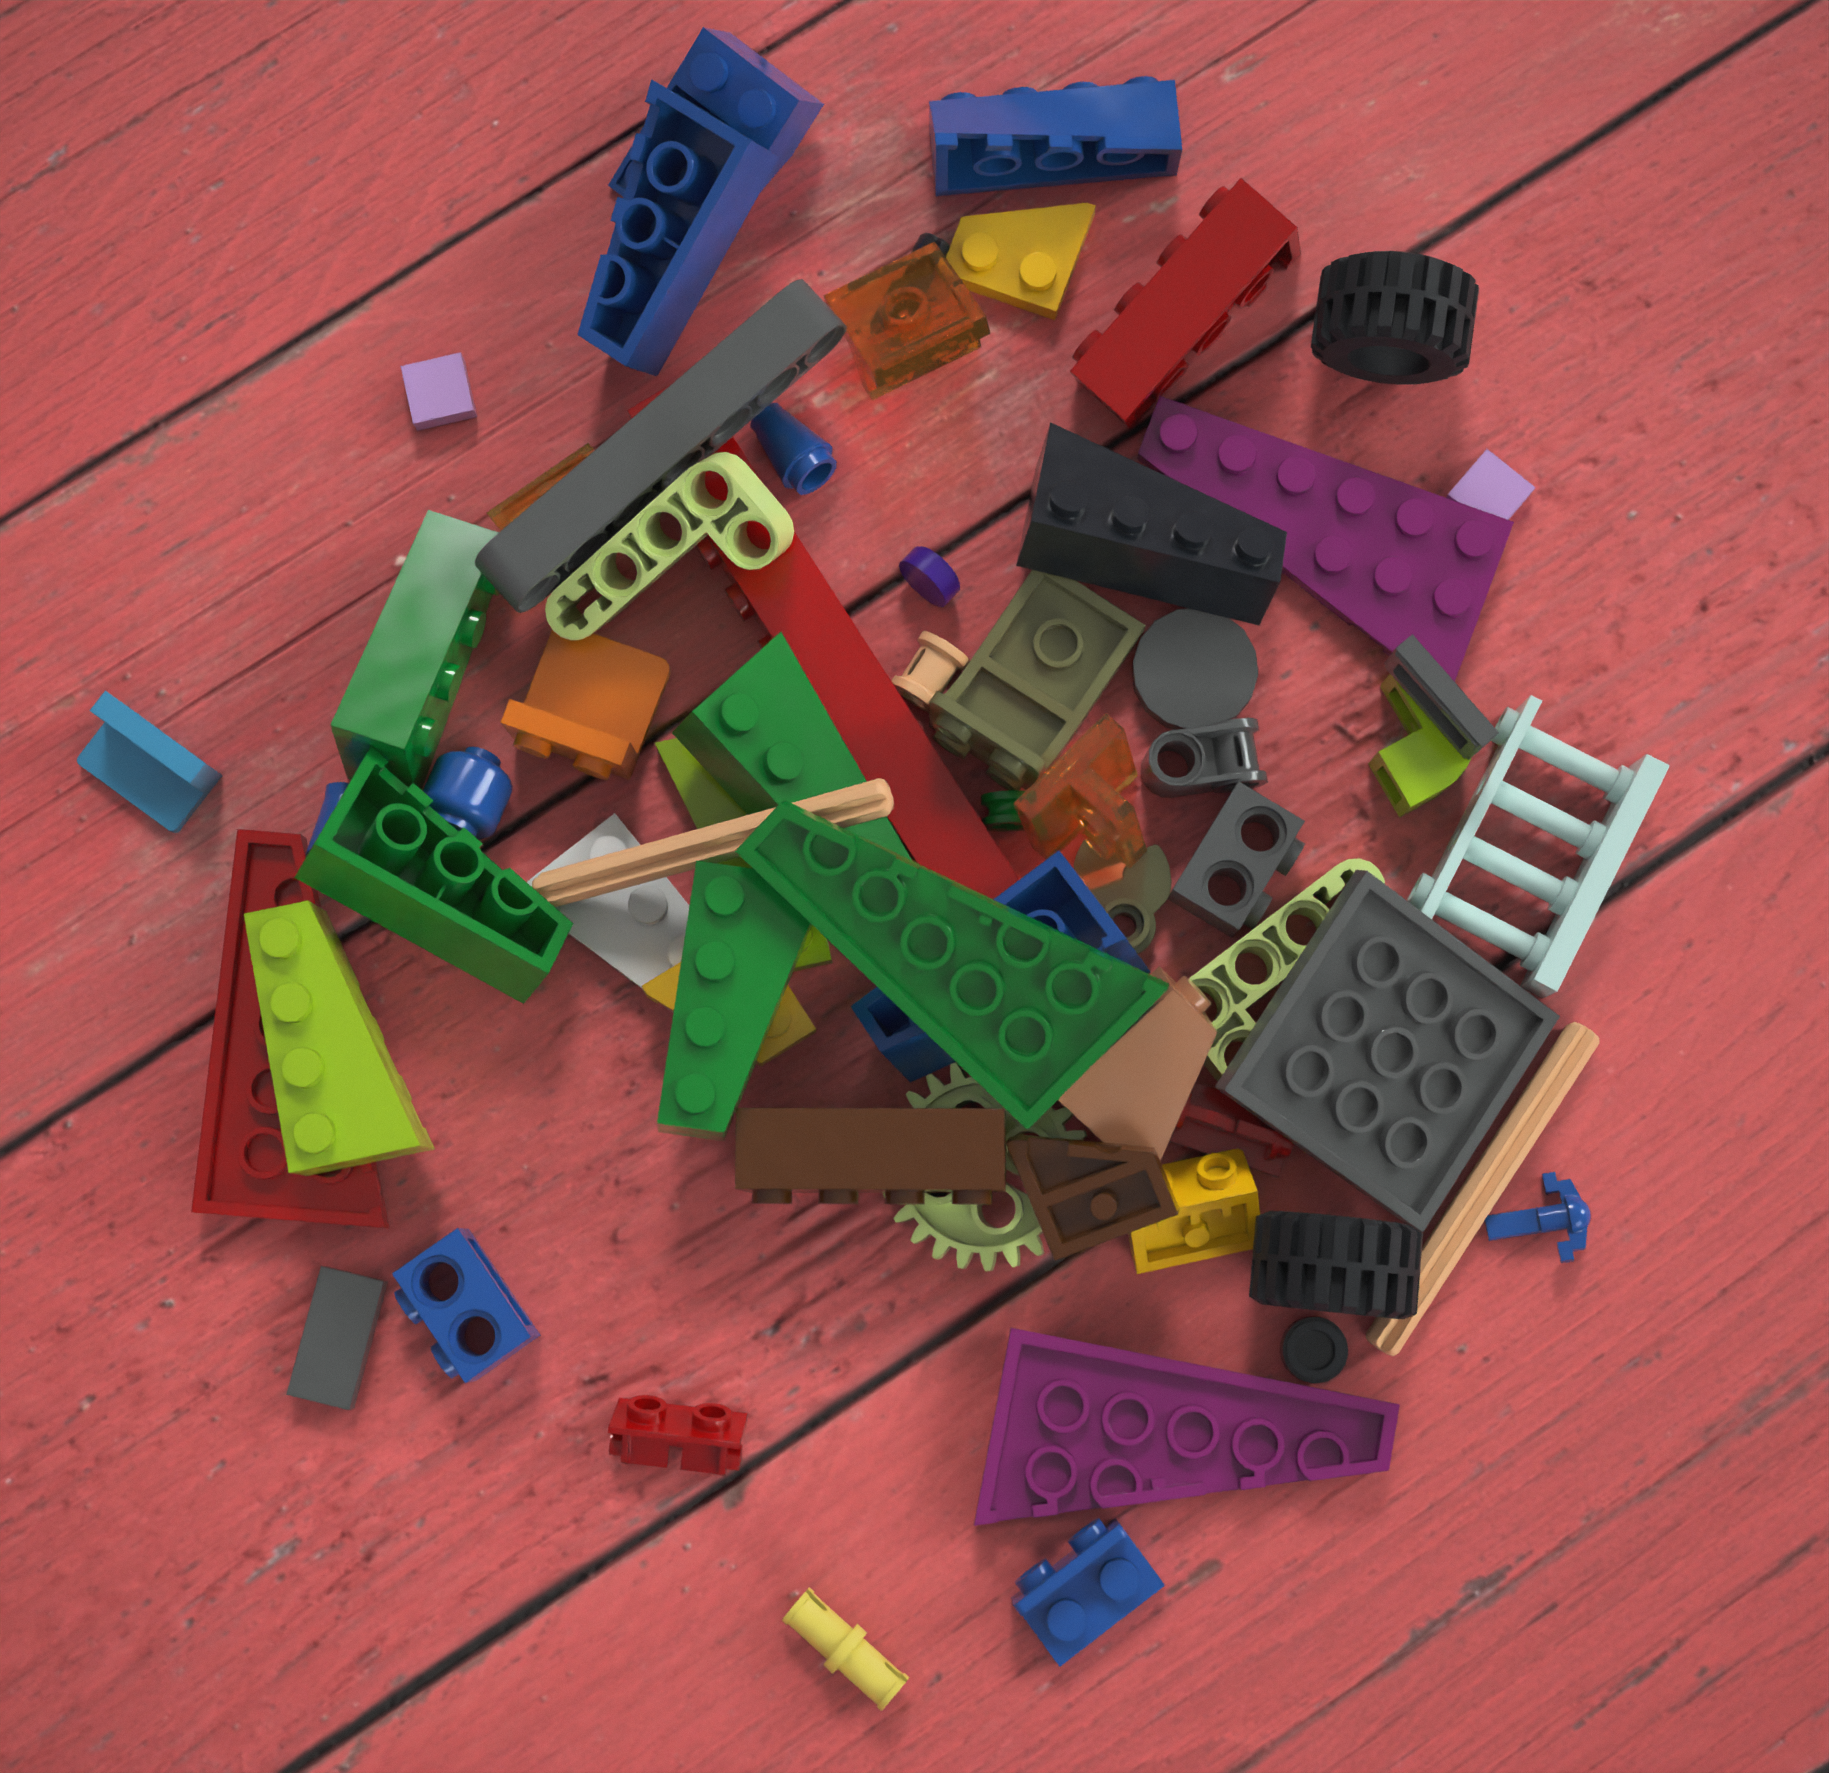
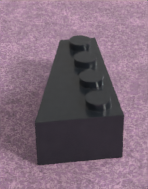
M1050 422L1035 469L1016 566L1260 625L1281 581L1287 532Z

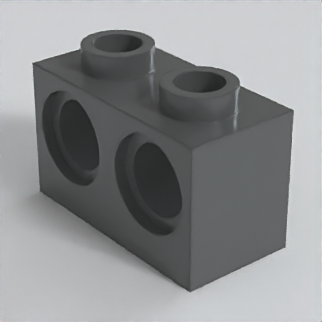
M1238 781L1169 894L1168 900L1231 938L1240 930L1243 924L1253 930L1273 899L1272 896L1263 892L1276 870L1286 876L1305 846L1304 842L1295 838L1305 821ZM1251 822L1266 826L1272 834V848L1259 852L1247 847L1241 837V827ZM1219 875L1232 878L1240 888V901L1231 906H1224L1215 902L1208 891L1209 880Z

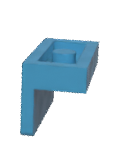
M104 691L89 710L102 719L104 724L79 754L77 763L167 830L178 833L223 775L120 700Z

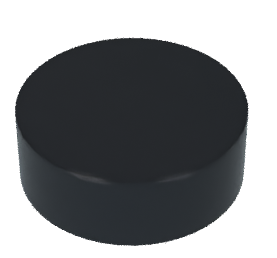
M1304 1317L1293 1322L1285 1330L1280 1342V1355L1284 1366L1294 1377L1309 1383H1323L1336 1377L1344 1368L1348 1357V1345L1343 1332L1333 1322L1320 1317Z

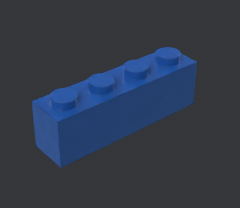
M1141 76L1132 78L1120 85L1097 86L1092 82H1076L1065 86L1062 90L1039 92L1030 87H1016L1005 91L1002 95L976 97L971 93L957 92L946 95L941 100L929 101V132L936 196L1175 176L1178 172L1183 149L1175 80L1158 81L1154 77Z

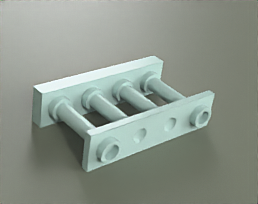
M1530 695L1516 711L1507 707L1495 726L1499 734L1491 740L1498 744V747L1432 877L1422 873L1407 901L1432 919L1436 915L1520 958V966L1528 970L1520 986L1541 998H1545L1558 992L1670 765L1646 754L1629 768L1621 765L1618 769H1615L1531 726L1542 700ZM1518 748L1604 791L1603 798L1611 802V805L1602 823L1594 820L1589 825L1503 781ZM1490 804L1577 847L1576 854L1584 859L1574 879L1565 876L1561 881L1474 836ZM1462 859L1548 902V910L1556 915L1546 935L1537 932L1533 937L1446 892Z

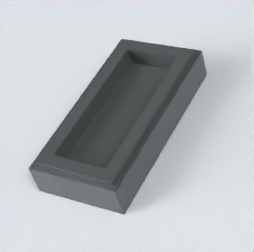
M1413 634L1397 646L1385 661L1386 670L1464 759L1467 758L1469 760L1499 734L1495 727Z
M321 1266L286 1395L346 1410L355 1408L388 1281Z

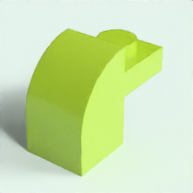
M1389 674L1380 688L1408 736L1378 751L1368 765L1400 818L1442 794L1461 776L1471 758L1468 760L1462 757L1393 676Z

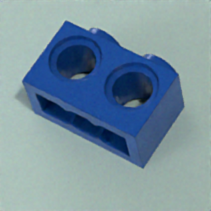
M455 1229L392 1273L401 1287L394 1292L397 1302L414 1324H418L422 1320L437 1341L430 1346L432 1354L443 1371L452 1379L460 1375L464 1383L477 1381L541 1336L470 1229ZM442 1263L451 1265L458 1275L457 1290L452 1297L445 1301L438 1299L432 1293L429 1286V1278L432 1271ZM478 1316L487 1319L495 1331L494 1344L483 1355L473 1352L465 1340V1331L468 1324Z

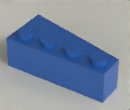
M651 79L645 100L646 103L650 104L642 134H635L629 159L634 161L624 197H617L610 220L615 223L608 252L605 255H600L577 335L624 366L658 376L780 157Z

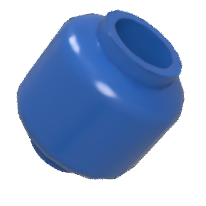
M467 747L465 752L450 751L437 758L423 792L433 800L430 807L457 831L464 827L478 840H482L495 833L510 799L513 785L509 776L500 768L501 761L497 756L479 747Z

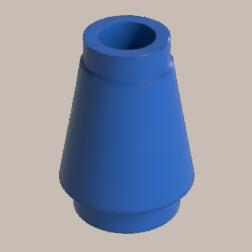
M771 403L752 419L750 427L756 433L760 444L784 487L794 488L800 495H806L819 489L833 475L837 462L832 457V446L788 411L784 410L779 403Z

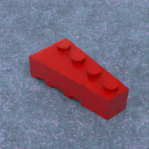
M1242 178L1230 190L1225 186L1220 187L1207 200L1199 213V216L1204 220L1188 238L1180 234L1167 245L1157 259V264L1161 267L1145 286L1140 282L1135 283L1122 296L1114 309L1119 316L1103 334L1098 330L1090 333L1072 356L1077 363L1070 372L1076 381L1130 429L1158 402L1159 396L1163 397L1186 373L1189 363L1183 358L1191 349L1197 355H1200L1208 350L1224 334L1225 328L1231 320V316L1227 312L1235 304L1240 308L1245 305L1250 307L1266 291V283L1274 271L1272 266L1278 261L1287 269L1301 254L1297 226Z

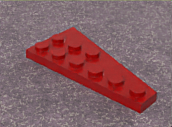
M237 829L191 1212L390 1229L376 1162L310 1176L288 1172L244 914L308 900L320 908L321 904L316 889L294 878L306 858L307 838L295 833Z

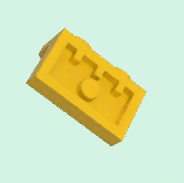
M1232 1149L1163 1164L1162 1167L1180 1208L1179 1214L1128 1233L1131 1255L1137 1274L1253 1249L1256 1216L1260 1215L1258 1191L1243 1150Z

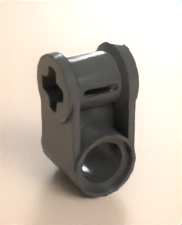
M1255 718L1230 719L1207 726L1170 730L1162 733L1153 741L1141 762V777L1144 785L1152 793L1160 797L1174 798L1209 792L1230 793L1238 781L1251 789L1267 784L1266 771L1259 770L1254 734L1259 731L1258 720ZM1165 751H1174L1180 754L1188 766L1187 775L1180 778L1166 775L1158 765V754Z

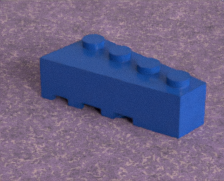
M1060 850L993 899L1148 974L1151 973L1127 938ZM878 987L850 1006L879 1051L910 1083L955 1062Z

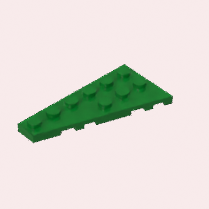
M786 800L782 801L735 851L1027 1130L1169 989V983Z

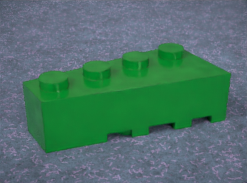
M782 632L777 634L696 707L672 732L747 815L775 808L784 800L793 803L867 782ZM887 816L845 828L912 860Z
M696 861L657 1119L658 1132L718 1141L725 1140L735 1116L736 1108H738L759 1053L812 924L753 868Z

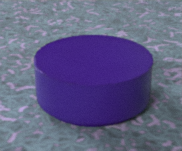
M916 546L899 563V569L908 584L925 600L935 606L944 607L960 591V582L954 570L943 558L929 548Z

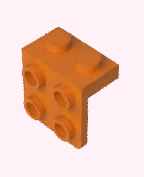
M552 630L524 703L509 699L500 723L511 737L515 739L513 746L526 753L549 759L551 752L574 760L572 766L590 776L608 780L612 773L630 780L670 677L671 670L668 662L662 657L593 633L582 640H569L562 638Z

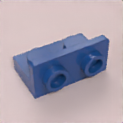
M1100 1518L1091 1521L1068 1540V1544L1073 1551L1053 1566L1046 1558L1039 1561L1015 1581L1020 1591L1011 1597L1014 1608L1020 1616L1024 1617L1059 1667L1165 1586L1116 1518L1106 1525L1102 1523Z

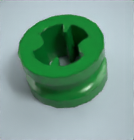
M1010 790L989 792L981 795V805L988 809L987 817L982 818L983 824L990 831H1023L1037 828L1038 817L1033 816L1031 813V807L1037 804V794L1030 791Z

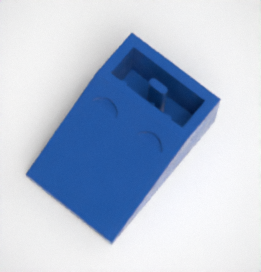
M705 27L700 31L667 86L669 90L780 157L762 190L793 155L824 105L730 32ZM631 148L608 184L609 187L622 197H624L634 162L629 159Z

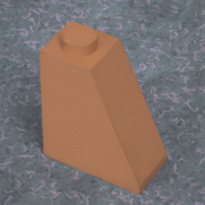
M1159 966L1150 975L1169 983V989L1058 1100L1102 1142L1155 1147L1161 1160L1217 1035V1030L1204 1012L1212 1005L1204 993L1185 975L1175 982Z

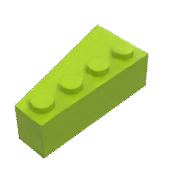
M308 900L245 913L244 920L288 1172L310 1176L434 1150L435 1148L426 1128L422 1126L411 1102L412 1097L402 1075L398 1074L384 1043L385 1038L377 1020L372 1016L361 993L358 979L327 911Z

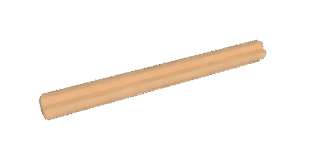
M880 778L792 803L843 828L886 817L894 809L891 789L887 781ZM775 808L542 872L532 881V887L554 907H559L695 869L696 861L719 863L740 857L735 852L737 848Z
M1577 1022L1565 1026L1422 1246L1417 1314L1405 1319L1376 1317L1366 1332V1339L1374 1347L1392 1356L1400 1352L1599 1045L1600 1038L1592 1030Z

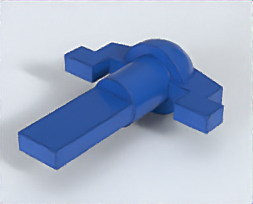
M1550 1172L1542 1174L1545 1194L1559 1193L1561 1204L1488 1215L1485 1219L1489 1241L1567 1229L1569 1240L1557 1242L1560 1263L1574 1262L1573 1252L1586 1249L1587 1227L1591 1220V1212L1586 1202L1581 1199L1571 1179L1557 1181L1556 1173Z

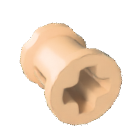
M923 631L917 639L920 648L902 676L895 675L892 683L902 698L929 713V701L935 692L943 693L957 670H964L970 660L948 641L931 632Z

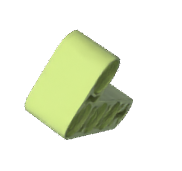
M728 452L714 453L688 468L553 590L547 599L545 607L547 622L552 630L562 638L569 640H582L614 619L707 535L713 539L725 555L738 567L748 570L761 569L783 554L791 545L794 536L793 521L785 508L742 459ZM707 471L717 472L726 481L728 487L726 500L715 499L705 487ZM662 512L670 513L678 519L682 528L680 541L670 539L662 531L660 526ZM748 521L759 522L767 528L771 538L769 549L757 548L751 543L746 530ZM617 553L626 554L633 560L637 570L636 580L627 579L620 574L616 566ZM596 589L603 596L595 600L582 614L576 605L580 602L582 596Z
M1360 858L1347 859L1339 863L1189 978L1202 992L1208 993L1214 999L1217 1006L1215 1020L1211 1022L1217 1030V1035L1204 1062V1066L1217 1081H1219L1227 1069L1224 1058L1226 1046L1231 1042L1240 1041L1244 1043L1256 1024L1246 1009L1286 978L1307 946L1296 944L1289 938L1286 932L1287 918L1291 915L1306 916L1314 923L1317 930L1329 912V908L1325 904L1344 888L1355 870H1367L1385 884L1380 870L1374 864ZM1253 953L1264 961L1267 975L1263 983L1251 985L1239 978L1235 971V961L1238 955Z

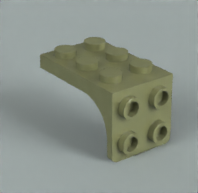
M1032 570L958 679L945 694L936 691L929 701V727L936 731L933 736L934 741L961 759H964L969 752L987 764L989 768L986 774L1003 788L1009 791H1019L1022 787L1027 791L1036 793L1144 632L1146 625L1076 580Z

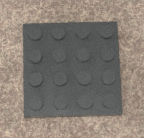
M1355 870L1215 1088L1403 1223L1412 1226L1420 1232H1424L1560 1016L1367 870Z

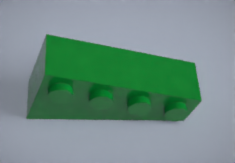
M431 510L427 511L330 724L347 779H352L370 746H372L389 761L386 768L407 787L414 783L421 790L423 789L472 650L477 647L483 635L486 624V612L492 595L498 596L500 594L475 566V559L478 553L499 532Z
M370 746L294 878L524 1004L549 974L573 922L511 868L502 870L480 850L482 842L464 827L457 831L430 807L433 800L414 783L407 787L386 768L389 761Z

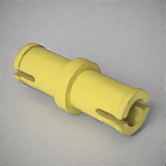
M810 1587L781 1620L786 1625L791 1626L827 1659L823 1666L832 1674L838 1669L867 1695L881 1711L909 1679L905 1673L900 1672L864 1639L867 1632L858 1624L854 1628L849 1626L818 1598Z

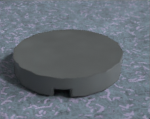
M1190 608L1177 609L1156 620L1140 638L1132 663L1134 692L1145 712L1164 727L1173 730L1207 726L1220 721L1236 719L1252 698L1258 678L1256 650L1244 629L1230 618Z

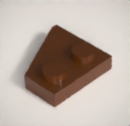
M1021 1134L1008 1138L1006 1142L1054 1261L1179 1214V1205L1155 1147Z

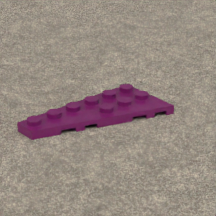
M1159 396L1138 452L1137 459L1154 471L1286 531L1287 537L1282 566L1283 574L1348 625L1353 624L1384 649L1383 652L1388 656L1391 655L1397 646L1413 634L1455 682L1514 524L1513 521Z
M1010 1327L974 1526L1019 1518L1058 1515V1513L1095 1508L1104 1509L1187 1498L1207 1493L1255 1489L1268 1485L1305 1480L1315 1481L1389 1471L1400 1404Z

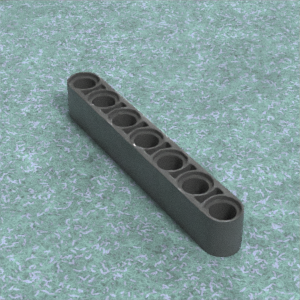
M803 279L790 283L494 536L478 553L475 559L476 568L516 612L523 613L535 607L691 466L711 456L832 351L844 336L847 326Z

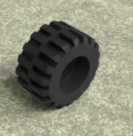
M1373 251L1336 259L1331 262V265L1325 266L1321 273L1310 347L1312 348V354L1315 358L1321 360V363L1336 371L1354 378L1377 383L1397 385L1424 384L1456 376L1462 373L1463 369L1469 365L1479 285L1475 284L1476 280L1471 274L1464 272L1463 269L1443 260L1417 253Z
M1266 1212L1256 1216L1249 1297L1262 1305L1393 1319L1411 1317L1417 1314L1423 1233L1410 1225L1389 1221L1303 1212Z

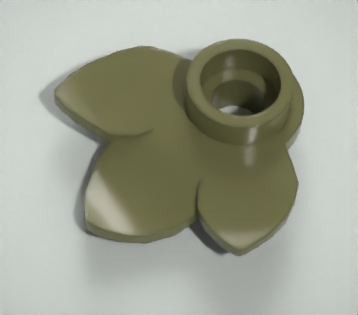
M1093 838L1084 839L1077 852L1073 869L1112 920L1118 916H1127L1132 919L1135 925V932L1126 938L1137 954H1140L1149 946L1156 930L1154 913L1167 901L1171 892L1172 881L1167 858L1158 845H1153L1142 850L1127 864L1124 858L1109 846Z

